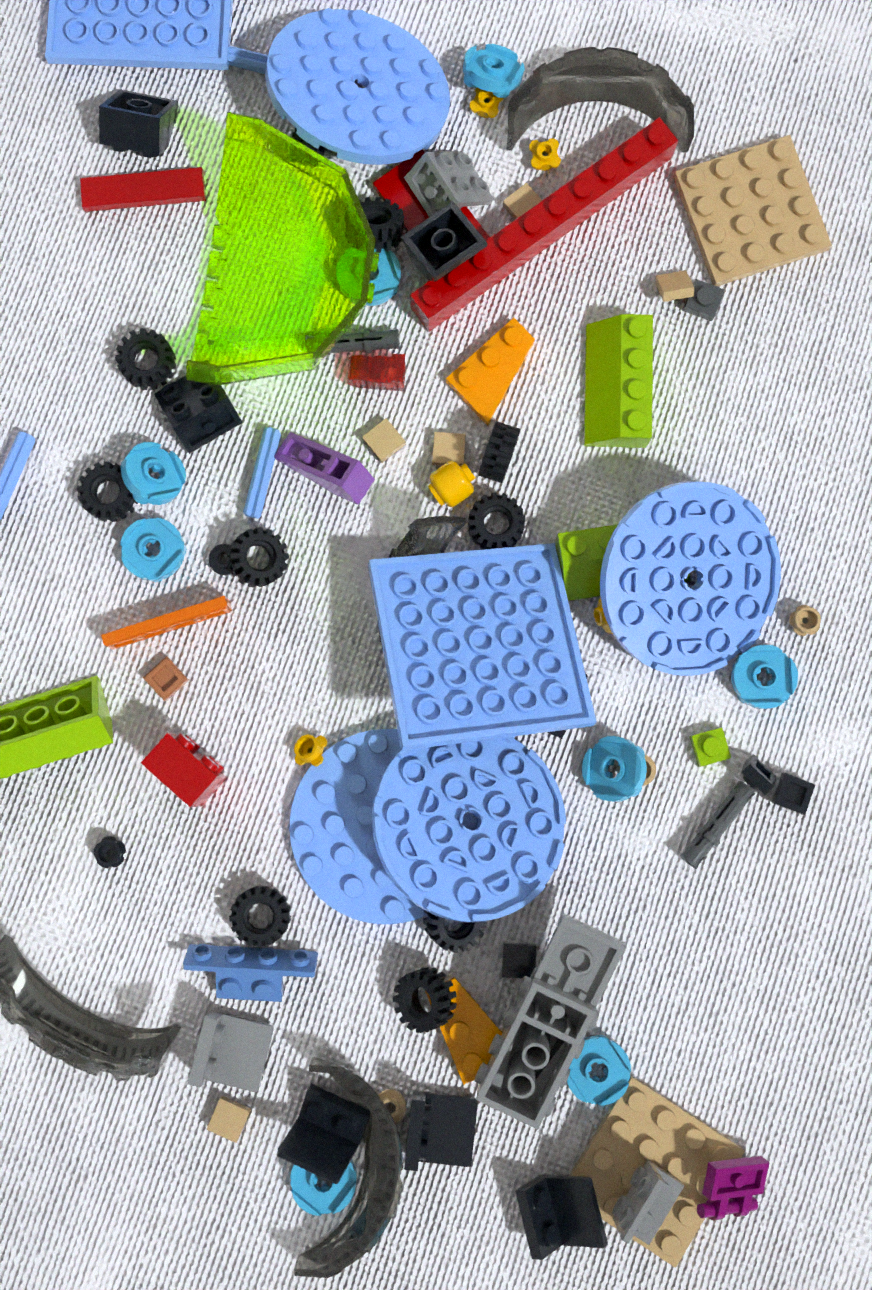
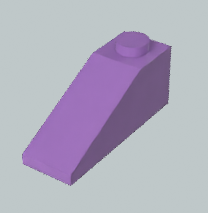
M293 432L288 434L274 456L277 461L319 486L357 505L360 504L375 480L359 460Z

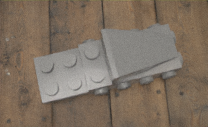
M563 913L537 968H534L530 978L524 976L519 985L515 1006H509L502 1024L506 1025L502 1035L496 1034L490 1045L488 1053L492 1054L488 1064L482 1062L474 1079V1082L478 1083L477 1101L537 1130L539 1129L544 1117H549L556 1102L555 1095L559 1087L563 1088L570 1074L569 1067L573 1059H578L585 1044L583 1039L588 1029L592 1030L598 1020L600 1011L596 1007L626 949L625 942Z

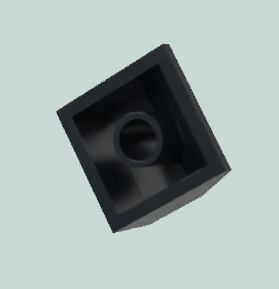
M119 89L99 106V144L110 146L112 150L118 152L137 151L140 152L141 156L148 158L160 156L169 147L178 110V101Z
M454 201L401 236L411 261L425 279L436 282L488 246L486 240Z

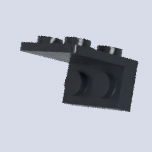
M208 364L193 369L189 374L173 383L165 385L154 394L173 430L189 454L243 423Z
M311 1083L306 1091L299 1117L279 1146L277 1156L323 1179L338 1184L362 1142L372 1111Z
M413 1090L404 1170L418 1171L419 1162L461 1167L471 1166L478 1101L475 1097Z
M539 1175L515 1190L532 1259L543 1260L562 1245L589 1248H604L608 1245L591 1177Z

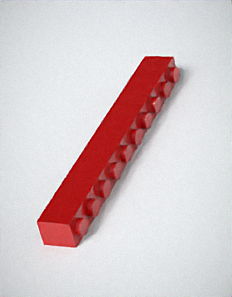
M660 117L487 239V247L436 282L428 281L411 293V310L427 331L430 332L671 160L678 139Z

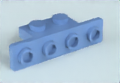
M190 944L183 961V969L216 972V998L282 1002L283 976L315 977L318 952L303 949L284 950L269 947L250 948Z

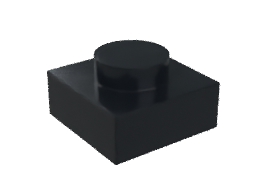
M754 754L744 762L741 770L744 781L752 789H759L766 795L775 786L777 776Z
M782 773L771 803L805 815L816 784L787 773Z
M503 942L502 978L523 979L524 976L530 978L534 968H536V944Z

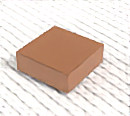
M168 656L143 677L164 701L170 699L189 681L187 676Z

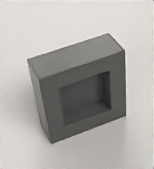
M695 279L693 283L694 296L687 299L683 311L713 321L725 289Z

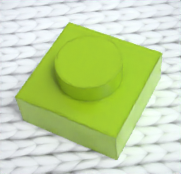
M722 727L689 736L698 767L731 758Z

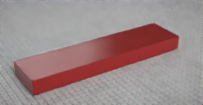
M202 167L80 178L82 208L85 212L206 201L205 179Z

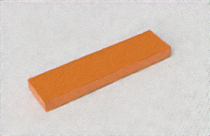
M221 596L102 634L101 637L104 646L114 650L230 613L232 607L230 600L226 596Z

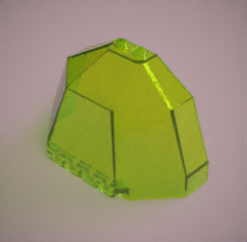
M227 112L215 218L220 224L214 225L211 247L222 252L210 251L206 272L208 278L218 281L205 280L201 306L213 309V311L200 310L191 359L187 360L186 364L187 380L214 385H225L315 370L361 314L366 302L372 303L375 284L369 283L371 272L376 273L379 261V253L374 252L375 237L346 169L261 119ZM305 335L314 336L313 338L305 339Z

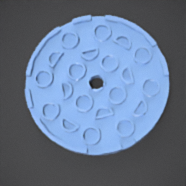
M327 8L305 14L291 21L277 34L269 50L265 79L269 97L274 108L283 120L287 118L297 129L296 134L317 149L321 145L337 152V158L372 165L392 164L413 158L414 153L423 148L427 150L436 141L446 122L450 107V92L441 66L432 53L417 38L388 20L368 14L363 10ZM357 79V82L363 85L365 88H358V86L354 83L355 80Z
M701 481L679 482L667 485L648 494L637 502L622 518L608 542L603 557L600 574V596L604 615L610 630L620 645L632 657L664 673L679 676L700 675L728 665V661L740 652H746L761 635L759 630L767 616L772 615L780 589L781 563L775 536H771L764 522L766 518L750 500H746L732 488L720 484ZM694 570L697 574V582L693 587L689 588L684 579Z
M377 729L357 733L327 749L322 754L323 762L316 767L311 765L296 790L290 813L289 831L293 855L309 887L321 900L339 913L352 919L373 924H399L427 916L424 913V909L409 900L392 882L380 861L373 838L372 809L376 790L388 765L401 751L397 729ZM469 812L463 815L462 825L469 830H475L478 826L477 817Z
M515 736L401 750L383 773L376 790L372 809V829L376 850L386 873L395 886L409 900L425 911L459 922H483L501 918L518 911L534 900L544 890L554 870L558 868L565 846L563 838L566 815L562 795L556 780L544 761L534 750H529L522 743L514 739ZM465 813H473L477 817L478 826L475 830H469L462 825Z

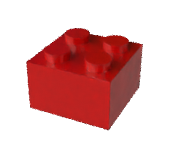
M167 733L141 762L143 766L189 807L203 806L228 778L222 773L225 767L211 755L208 757L204 754L203 756L198 751L201 746L192 737L182 733L178 735Z

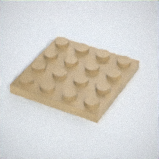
M790 135L675 171L673 175L714 286H721L829 251L832 247Z
M630 1075L627 1091L619 1100L612 1103L569 1176L591 1177L602 1220L616 1228L613 1220V1208L617 1200L622 1195L626 1196L632 1187L630 1181L635 1170L639 1166L644 1167L647 1160L680 1180L684 1184V1188L650 1245L636 1236L632 1238L676 1268L705 1218L698 1216L697 1205L706 1203L708 1200L702 1194L708 1162L741 1158L745 1150Z

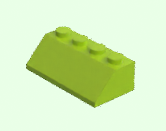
M620 314L586 324L584 446L646 448L652 439L653 315Z
M618 524L557 534L554 542L568 601L600 596V574L603 557L608 542ZM690 573L684 579L686 583L690 582Z
M98 675L0 706V779L113 743L112 719Z

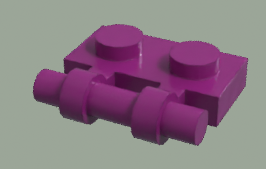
M762 1156L708 1162L702 1194L708 1200L706 1203L697 1205L698 1216L700 1218L709 1217L711 1220H720L725 1218V1215L733 1214L735 1217L747 1216L749 1211H756L758 1202L753 1195L764 1193L770 1163Z

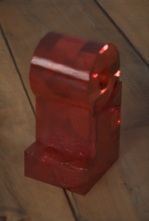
M392 354V357L350 356L348 358V385L367 389L404 391L405 354Z

